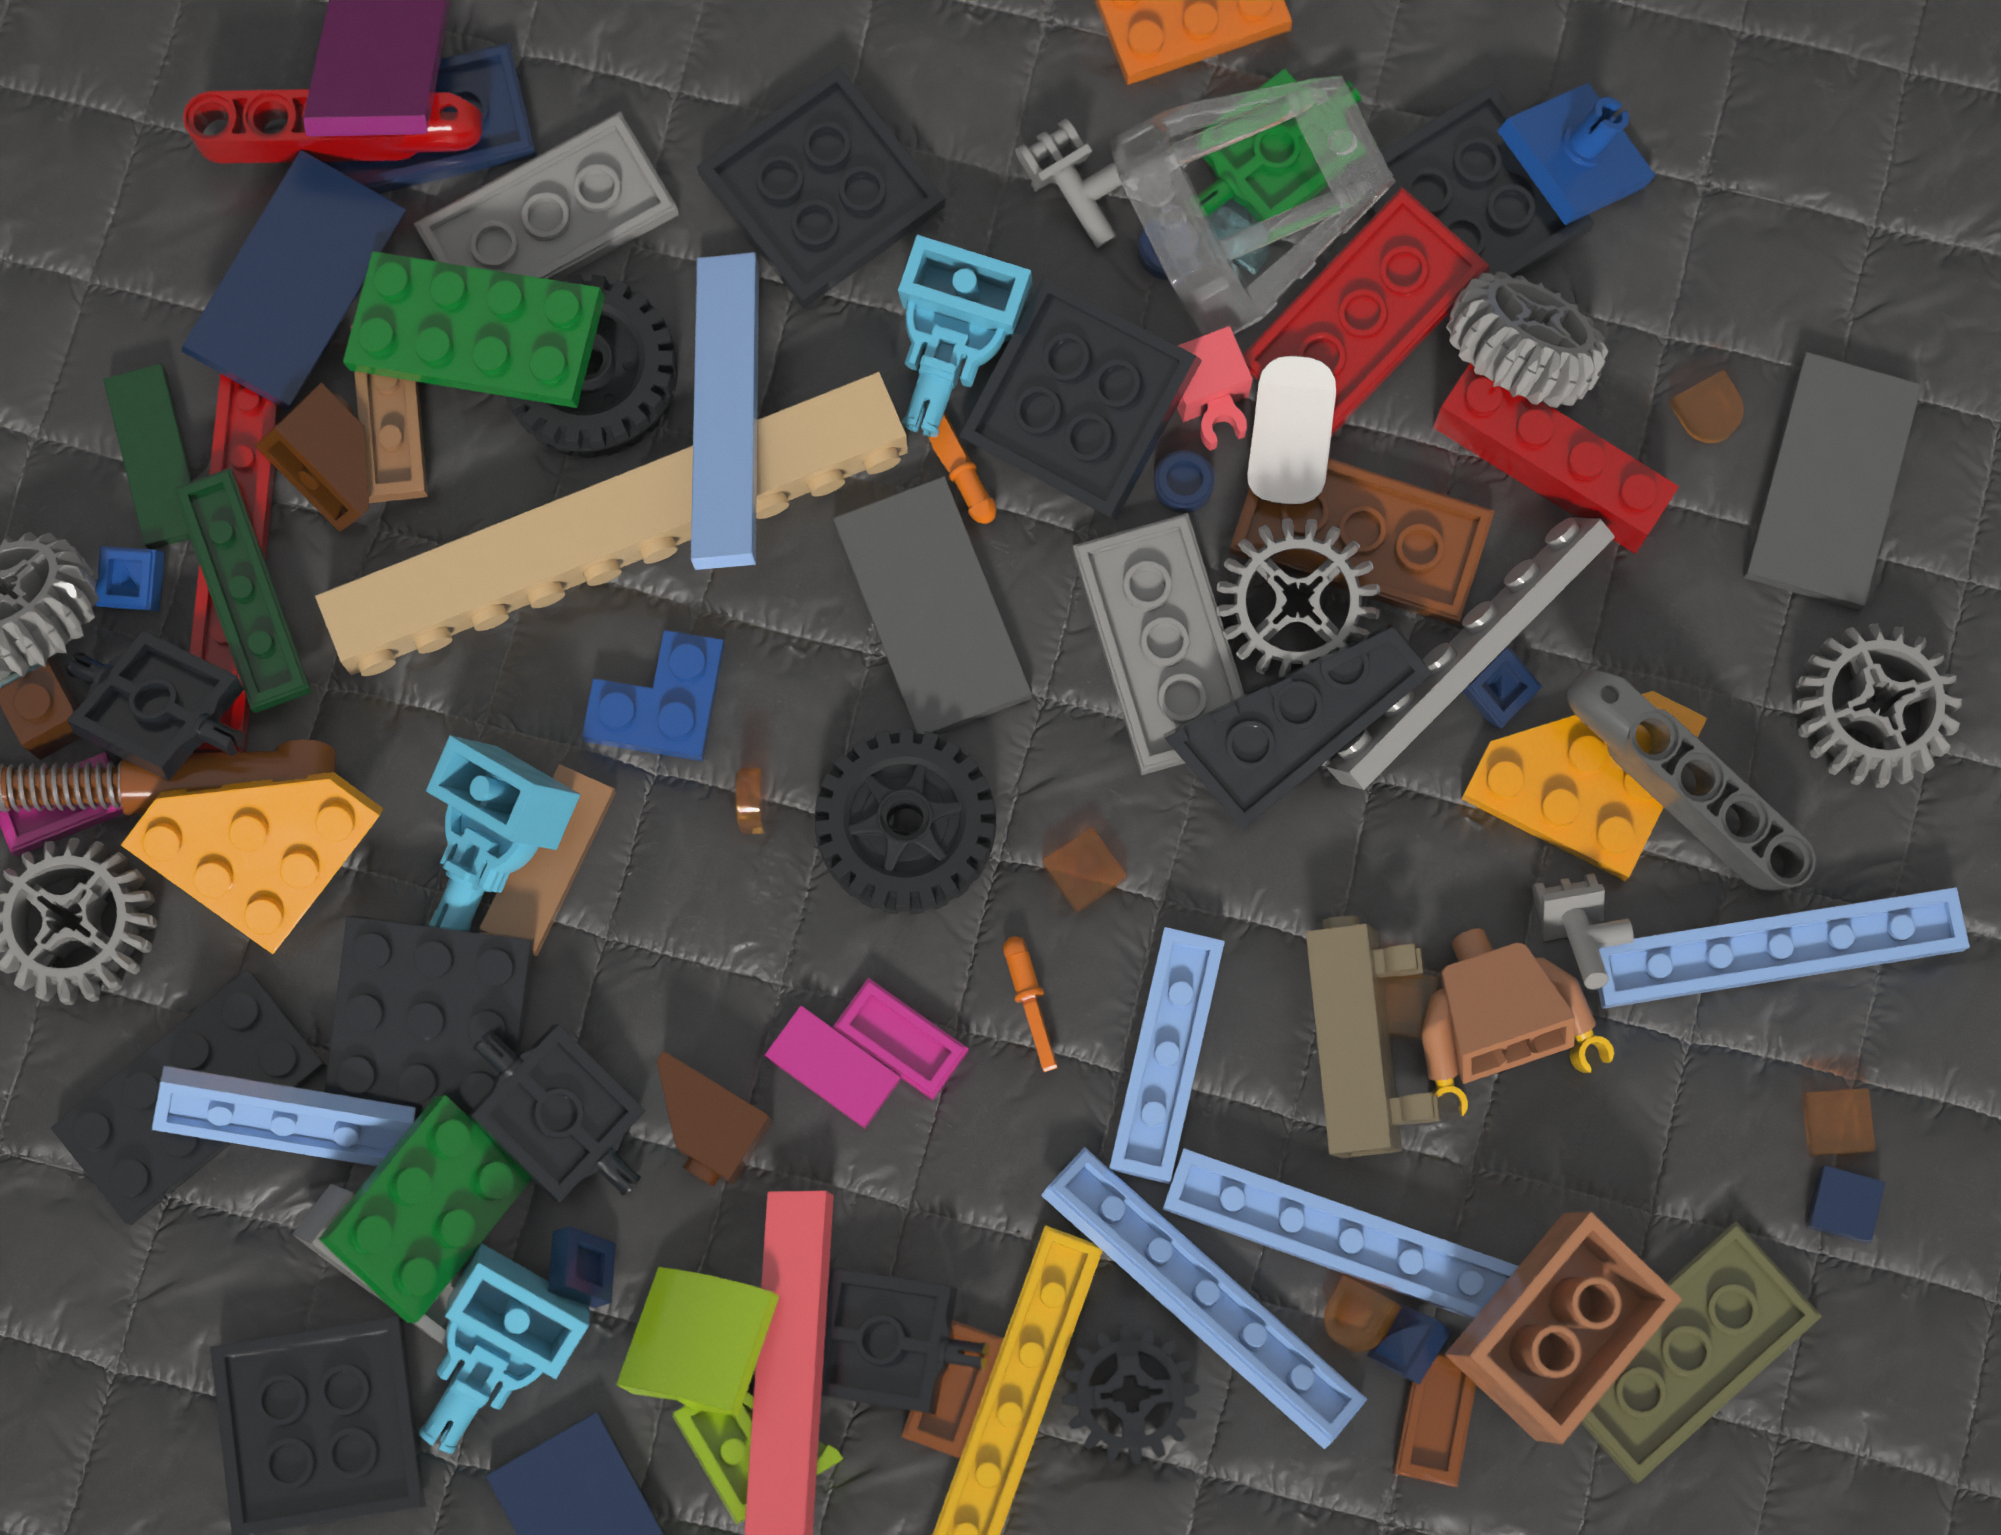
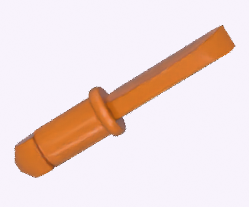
M944 412L938 436H928L932 448L950 473V480L956 483L969 507L968 513L972 519L981 524L991 523L997 513L995 500L989 497L976 473L977 467L975 463L971 462L947 414Z
M1018 936L1009 937L1002 946L1016 992L1014 999L1016 1003L1023 1002L1044 1072L1056 1069L1058 1064L1038 998L1044 995V990L1039 987L1025 940Z

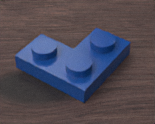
M664 630L653 688L593 678L582 733L584 742L703 761L725 649L724 640Z

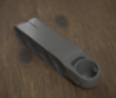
M1582 670L1569 685L1566 694L1570 709L1606 743L1608 752L1615 763L1741 879L1754 889L1760 891L1793 888L1803 885L1810 879L1815 869L1816 857L1813 847L1808 840L1673 715L1663 709L1655 708L1622 677L1596 670ZM1605 686L1613 687L1616 691V694L1610 691ZM1639 724L1645 727L1651 736L1652 742L1648 754L1641 750L1636 741V730ZM1684 765L1695 776L1696 786L1693 794L1688 793L1682 786L1681 771ZM1729 807L1735 810L1740 820V828L1737 835L1731 833L1726 824V812ZM1774 848L1780 852L1784 861V868L1780 876L1774 872L1770 863L1771 853Z

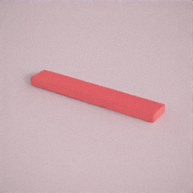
M778 1191L767 1193L761 1288L772 1291L780 1297L756 1364L744 1535H813L834 1195L827 1191Z

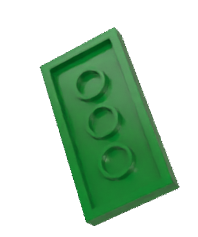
M372 251L343 363L350 371L577 408L605 295L600 287Z

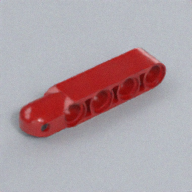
M309 89L208 91L199 93L191 98L185 106L183 114L184 126L203 157L216 163L294 162L300 150L322 162L402 160L411 157L417 152L466 150L479 142L482 136L483 119L481 111L463 98L449 92H435L428 133L414 135L306 136L303 120ZM447 106H453L457 109L458 113L442 110ZM217 120L228 121L227 126L220 133L215 135L204 134L205 129L212 122ZM272 120H288L285 127L278 133H263L265 126Z

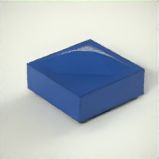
M100 546L99 577L96 585V593L99 600L95 606L160 612L165 552L149 549Z

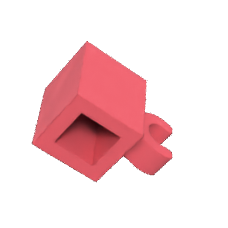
M1227 326L1178 345L1202 360L1177 406L1182 421L1186 422L1204 415L1200 427V437L1205 447L1209 450L1217 448L1218 440L1212 427L1218 422L1231 424L1237 438H1244L1247 430L1246 418L1234 403L1249 397L1253 378L1231 327Z

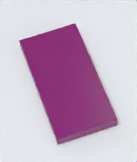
M329 0L303 116L306 136L414 135L428 133L450 0Z

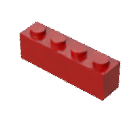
M1470 363L1442 404L1433 428L1571 515L1578 518L1601 519L1615 536L1613 541L1636 554L1680 486L1553 407H1549L1543 401L1538 405L1532 404L1526 397L1520 395L1512 397L1510 391L1501 386L1493 387V381L1484 375L1475 374V367Z

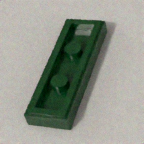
M160 363L104 378L103 381L145 547L152 550L191 539L173 488L194 480L166 369Z

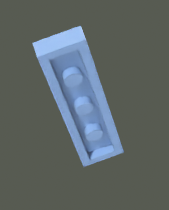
M1164 927L1109 1169L1112 1171L1167 1184L1171 1182L1225 941Z
M164 1066L152 1130L378 1167L414 1123L415 1107Z

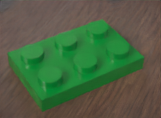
M446 1095L436 1096L318 1240L407 1323H418L532 1178Z

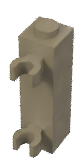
M1339 916L1324 919L1322 921L1323 929L1306 931L1329 1154L1339 1158L1403 1152L1400 1125L1441 1121L1438 1096H1433L1432 1093L1396 1096L1383 977L1424 973L1422 949L1416 948L1415 944L1396 945L1380 949L1378 931L1367 923L1360 924L1358 916Z

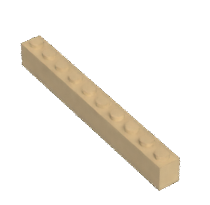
M879 372L757 420V519L768 518L784 511L789 506V500L809 492L814 497L829 494L845 484L844 478L864 470L868 474L884 472L897 465L901 460L900 456L908 453L906 433ZM693 446L316 595L315 598L340 662L351 676L359 672L362 676L376 675L393 667L396 663L394 658L414 650H418V653L421 654L439 650L452 642L451 636L472 627L476 631L494 628L508 620L509 612L529 604L532 608L549 606L565 596L564 590L587 582L589 586L604 584L618 577L622 572L621 568L642 559L647 564L655 563L672 556L678 550L677 545L691 540Z

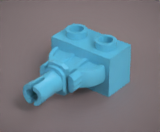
M916 236L898 288L903 309H906L905 324L911 342L905 364L910 369L917 371L920 363L919 377L906 416L901 423L903 427L918 433L927 408L921 429L924 430L923 435L930 437L938 436L942 417L951 391L955 389L958 383L963 362L966 361L960 377L961 383L964 386L972 387L978 367L993 358L1002 347L1004 341H1010L1029 305L1034 290L1031 270L927 237Z
M450 735L426 789V792L448 804L445 816V834L448 845L440 863L447 870L446 875L449 877V880L429 925L469 930L485 891L501 893L509 874L526 865L534 856L538 847L557 850L581 794L498 746Z
M481 1243L448 1297L445 1317L449 1319L446 1330L448 1352L437 1368V1374L440 1378L447 1381L457 1363L461 1359L462 1362L454 1371L450 1385L426 1424L419 1430V1435L433 1446L447 1422L450 1421L440 1437L441 1443L438 1449L446 1453H453L478 1409L487 1403L491 1392L499 1381L501 1382L491 1398V1406L495 1409L502 1408L512 1390L530 1384L543 1372L556 1379L589 1326L590 1306L549 1292V1281Z

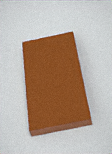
M1328 458L1326 480L1322 492L1309 502L1303 504L1271 502L1261 499L1249 488L1229 553L1249 560L1250 557L1240 549L1239 542L1247 539L1257 551L1263 548L1266 544L1260 537V527L1267 525L1272 532L1274 541L1285 538L1282 530V520L1290 518L1294 524V536L1305 537L1307 520L1315 519L1317 521L1315 539L1324 542L1329 529L1335 526L1340 529L1339 538L1333 544L1335 549L1342 552L1351 541H1356L1360 545L1358 551L1348 558L1353 568L1364 561L1369 560L1372 562L1373 570L1358 576L1361 587L1369 584H1378L1380 586V593L1364 597L1458 626L1495 511ZM1305 549L1286 550L1270 557L1281 570L1305 578L1316 571L1328 559L1317 552ZM1341 572L1328 584L1348 591L1346 580ZM1319 576L1314 581L1321 583L1323 578Z

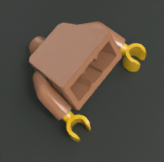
M1483 929L1467 930L1455 937L1451 946L1459 962L1447 965L1441 970L1442 988L1435 991L1429 998L1421 1033L1428 1078L1435 1080L1436 1088L1431 1092L1433 1096L1437 1095L1439 1099L1442 1094L1453 1092L1459 1100L1460 1116H1463L1468 1109V1100L1462 1090L1455 1087L1454 1077L1460 1075L1463 1084L1569 1048H1571L1569 1057L1574 1068L1582 1073H1591L1590 1064L1585 1058V1050L1590 1044L1598 1049L1603 1063H1610L1614 1056L1613 1046L1609 1040L1594 1035L1592 1029L1596 1026V1021L1577 978L1545 958L1534 957L1523 943L1516 942L1493 950Z

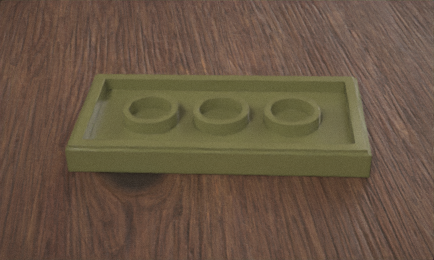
M1737 1221L1731 1223L1665 1282L1682 1300L1580 1422L1634 1484L1639 1483L1822 1317Z

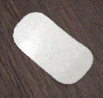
M1297 356L1279 357L1271 361L1261 373L1247 476L1248 485L1251 490L1263 500L1286 504H1303L1314 500L1322 492L1326 480L1336 384L1330 368L1321 361Z

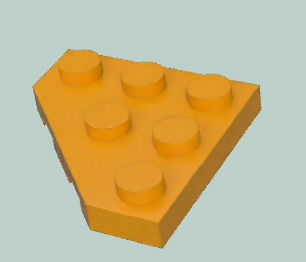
M1654 691L1641 694L1655 708L1663 709L1673 715L1698 738L1707 717ZM1576 715L1490 741L1461 798L1623 881L1630 877L1664 808L1615 763L1608 752L1606 743ZM1639 724L1636 730V741L1641 750L1648 754L1651 748V736L1647 729Z
M334 772L312 774L304 779L278 782L268 779L224 784L221 788L191 792H187L186 789L163 791L154 800L121 846L271 954H274L369 831L384 808Z

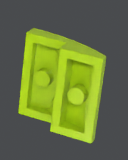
M658 1267L616 1385L636 1395L677 1400L693 1410L739 1416L780 1296L772 1291L728 1279Z

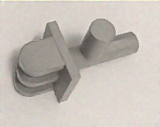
M1065 118L1058 123L1059 130L1050 135L1044 131L1037 135V143L1029 148L1022 144L1015 149V152L1032 181L1030 185L1035 192L1052 181H1056L1095 247L1099 248L1114 239L1116 234L1097 205L1096 200L1124 184L1125 180L1115 163L1109 164L1085 180H1082L1075 168L1085 162L1092 150L1088 143L1086 145L1083 143L1071 122ZM1068 145L1072 153L1063 158L1059 150ZM1047 158L1051 166L1041 170L1038 162Z
M1594 873L1584 875V881L1570 883L1569 878L1558 880V886L1545 888L1542 882L1533 884V900L1541 923L1543 941L1568 937L1585 987L1589 989L1603 987L1608 982L1609 977L1599 949L1633 943L1634 935L1629 918L1604 922L1605 890L1603 884H1598Z

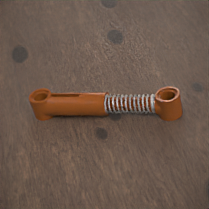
M300 739L282 743L276 750L238 751L233 756L225 752H193L170 781L123 758L118 767H114L111 761L107 764V767H103V764L99 761L95 768H92L89 761L86 763L85 768H81L78 762L74 765V768H70L67 762L63 765V768H59L55 762L51 769H48L45 763L41 765L40 769H37L34 763L29 769H26L22 763L18 770H15L12 764L7 767L1 764L0 811L8 812L13 808L16 812H19L24 808L29 812L34 807L39 812L45 807L52 811L56 806L61 811L67 806L73 811L78 805L83 810L87 809L89 805L96 810L100 804L107 810L112 804L116 809L122 806L125 815H144L163 791L186 789L187 792L217 789L221 788L224 784L268 779L278 782L304 779L312 774L336 773V750L324 742Z

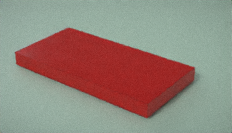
M1401 187L1243 354L1244 360L1251 376L1258 382L1265 367L1279 357L1297 356L1312 358L1321 361L1330 368L1336 384L1332 436L1449 314L1462 289H1466L1472 279H1478L1482 273L1489 272V264Z

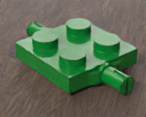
M1284 68L1194 137L1193 147L1213 169L1216 181L1196 197L1191 198L1195 210L1198 211L1200 209L1201 217L1207 219L1218 208L1230 199H1233L1238 204L1244 206L1267 233L1358 164L1360 154L1342 135L1336 119L1355 103L1361 101L1357 88L1355 87L1352 90L1353 84L1346 80L1341 86L1320 100L1313 94L1303 90Z

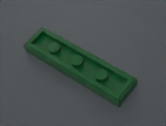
M231 468L173 488L251 710L254 713H258L312 693L235 473Z

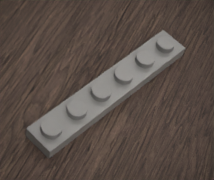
M1574 517L1567 518L1552 528L1545 537L1547 545L1533 559H1527L1516 565L1504 578L1503 582L1506 586L1491 601L1482 602L1474 607L1462 621L1464 628L1449 643L1446 642L1438 645L1423 658L1422 661L1431 670L1432 674L1338 751V755L1326 766L1334 777L1343 785L1365 790L1615 538L1601 519Z

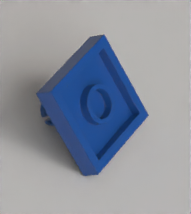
M1589 82L1509 117L1498 130L1500 136L1564 225L1645 188L1656 176L1623 131L1629 123L1627 110L1621 112L1615 119L1613 115L1623 106L1621 102L1610 97L1599 98Z

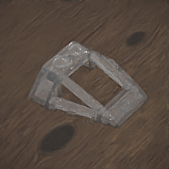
M1342 76L1309 79L1189 103L1160 112L1109 141L1119 179L1171 285L1203 336L1230 326L1233 334L1263 319L1278 304L1276 300L1298 277L1302 279L1317 264L1315 260L1342 232L1346 234L1396 182ZM1295 118L1331 191L1219 240L1184 167L1197 159ZM1221 123L1179 142H1176L1174 136ZM1321 222L1249 286L1246 285L1239 268L1232 260Z

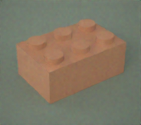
M1567 1212L1561 1215L1448 1349L1445 1355L1535 1441L1563 1444L1680 1303L1682 1298L1592 1212Z

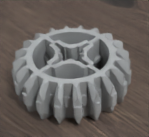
M1497 272L1495 275L1482 273L1478 279H1472L1467 288H1463L1457 297L1454 307L1450 312V320L1446 326L1451 334L1450 343L1454 348L1460 350L1459 357L1462 361L1471 363L1475 367V374L1486 376L1493 381V387L1501 386L1510 391L1512 397L1520 395L1536 405L1543 401L1549 407L1557 408L1560 404L1573 406L1578 399H1583L1587 391L1593 389L1601 376L1600 371L1604 366V359L1608 353L1603 343L1604 336L1599 330L1593 328L1595 323L1591 318L1583 316L1579 312L1578 305L1569 304L1561 298L1560 293H1553L1545 289L1542 283H1530L1522 275H1517L1513 279L1505 272Z
M1283 519L1282 530L1285 538L1274 541L1269 527L1264 525L1259 528L1260 537L1266 544L1263 548L1257 551L1247 539L1239 542L1240 549L1250 557L1245 566L1231 558H1228L1224 563V566L1229 571L1240 575L1236 585L1226 581H1220L1217 584V591L1234 594V605L1218 606L1216 608L1217 615L1226 617L1236 614L1239 623L1225 629L1223 635L1226 640H1229L1242 632L1244 633L1248 642L1239 648L1236 655L1243 660L1255 648L1262 652L1264 655L1256 666V671L1261 674L1268 670L1271 660L1275 659L1282 662L1279 670L1280 678L1291 672V664H1302V666H1305L1348 645L1346 641L1352 634L1358 639L1370 634L1368 630L1357 627L1360 616L1368 619L1379 618V609L1362 607V596L1379 594L1380 586L1378 584H1369L1361 587L1358 576L1373 570L1372 562L1369 560L1364 561L1353 568L1348 558L1358 551L1360 545L1356 541H1351L1342 552L1335 549L1333 544L1340 535V529L1335 526L1329 529L1324 542L1315 539L1314 536L1317 530V521L1315 519L1307 520L1305 537H1295L1292 519ZM1305 549L1317 552L1328 559L1308 577L1297 579L1285 574L1270 557L1286 550ZM1258 571L1274 589L1277 600L1271 614L1255 628L1248 613L1247 592L1254 573ZM1341 572L1348 586L1349 610L1346 620L1339 630L1323 613L1319 600L1325 586ZM1275 576H1279L1287 585L1297 583L1298 589L1300 583H1305L1309 586L1317 577L1323 578L1322 582L1313 589L1314 594L1309 599L1310 604L1314 608L1313 612L1322 621L1320 625L1316 624L1309 615L1300 618L1298 612L1296 618L1286 615L1278 624L1273 622L1283 611L1282 607L1287 602L1286 596L1282 593L1283 588L1275 581ZM1298 621L1312 627L1326 643L1312 650L1288 651L1278 648L1268 641L1284 626Z
M30 531L25 533L18 541L7 536L0 545V681L6 679L12 671L23 677L31 666L38 663L46 667L47 659L57 652L66 653L65 645L71 639H78L84 636L81 625L95 618L91 607L98 602L99 597L95 591L97 583L92 577L93 571L77 549L73 546L71 547L66 539L57 540L51 533L36 537Z
M1878 623L1870 624L1865 629L1863 637L1854 627H1850L1841 634V643L1833 638H1828L1820 646L1823 656L1811 655L1804 664L1810 675L1801 676L1795 685V688L1807 697L1798 700L1793 705V712L1800 716L1811 718V720H1808L1798 728V736L1808 738L1816 735L1819 742L1810 750L1811 757H1821L1826 751L1832 755L1834 759L1828 766L1829 774L1836 775L1846 765L1851 767L1849 775L1851 784L1859 785L1864 781L1869 771L1876 788H1884L1889 784L1891 774L1900 784H1906L1913 779L1914 769L1925 774L1935 766L1932 755L1942 757L1951 748L1944 736L1953 735L1959 730L1960 723L1948 714L1957 711L1962 706V699L1954 695H1947L1944 692L1957 682V675L1944 674L1939 676L1936 669L1944 662V654H1934L1930 659L1922 655L1921 651L1926 647L1925 637H1918L1909 646L1904 644L1905 634L1903 626L1895 627L1889 633L1886 640H1884L1882 629ZM1880 664L1896 670L1908 681L1897 682L1886 676ZM1849 666L1853 679L1849 682L1852 700L1848 701L1842 708L1834 710L1832 691L1836 676L1840 670ZM1872 696H1875L1874 703L1879 698L1885 704L1896 701L1881 716H1879L1880 709L1876 713L1872 712L1869 707L1857 711ZM1920 701V728L1912 744L1906 746L1901 734L1906 729L1902 714L1913 703ZM1857 729L1863 731L1871 739L1874 748L1856 741L1845 730Z
M70 838L63 855L62 850L53 841L45 842L43 848L44 860L40 861L34 854L27 851L22 853L21 856L22 862L27 868L23 874L20 875L10 868L3 870L4 878L13 885L8 893L0 890V904L4 906L3 912H0V929H3L0 932V952H6L0 959V970L7 974L17 971L14 985L24 991L35 985V996L43 1001L48 1002L58 992L60 1002L66 1005H73L78 997L80 988L84 997L94 1002L100 998L99 982L103 981L113 991H118L122 988L121 979L116 974L121 967L132 974L140 972V965L131 959L130 956L134 949L143 953H148L152 950V943L139 936L140 930L156 928L157 919L151 915L139 912L150 907L155 902V899L149 891H137L145 880L143 873L138 869L126 871L129 859L120 852L108 858V847L103 843L95 841L86 851L81 840ZM76 875L92 876L86 884L79 882L70 893L64 895H53L45 890L53 883L66 877ZM112 891L116 902L117 919L114 932L110 938L102 929L101 915L109 904L105 898ZM34 905L40 911L43 920L42 928L34 939L38 945L32 951L27 927L29 915ZM56 905L66 913L71 912L81 918L80 925L90 931L91 936L87 937L80 931H73L62 924L64 918L57 914L53 907ZM80 947H90L99 953L90 961L76 967H51L58 957L64 960L74 949Z

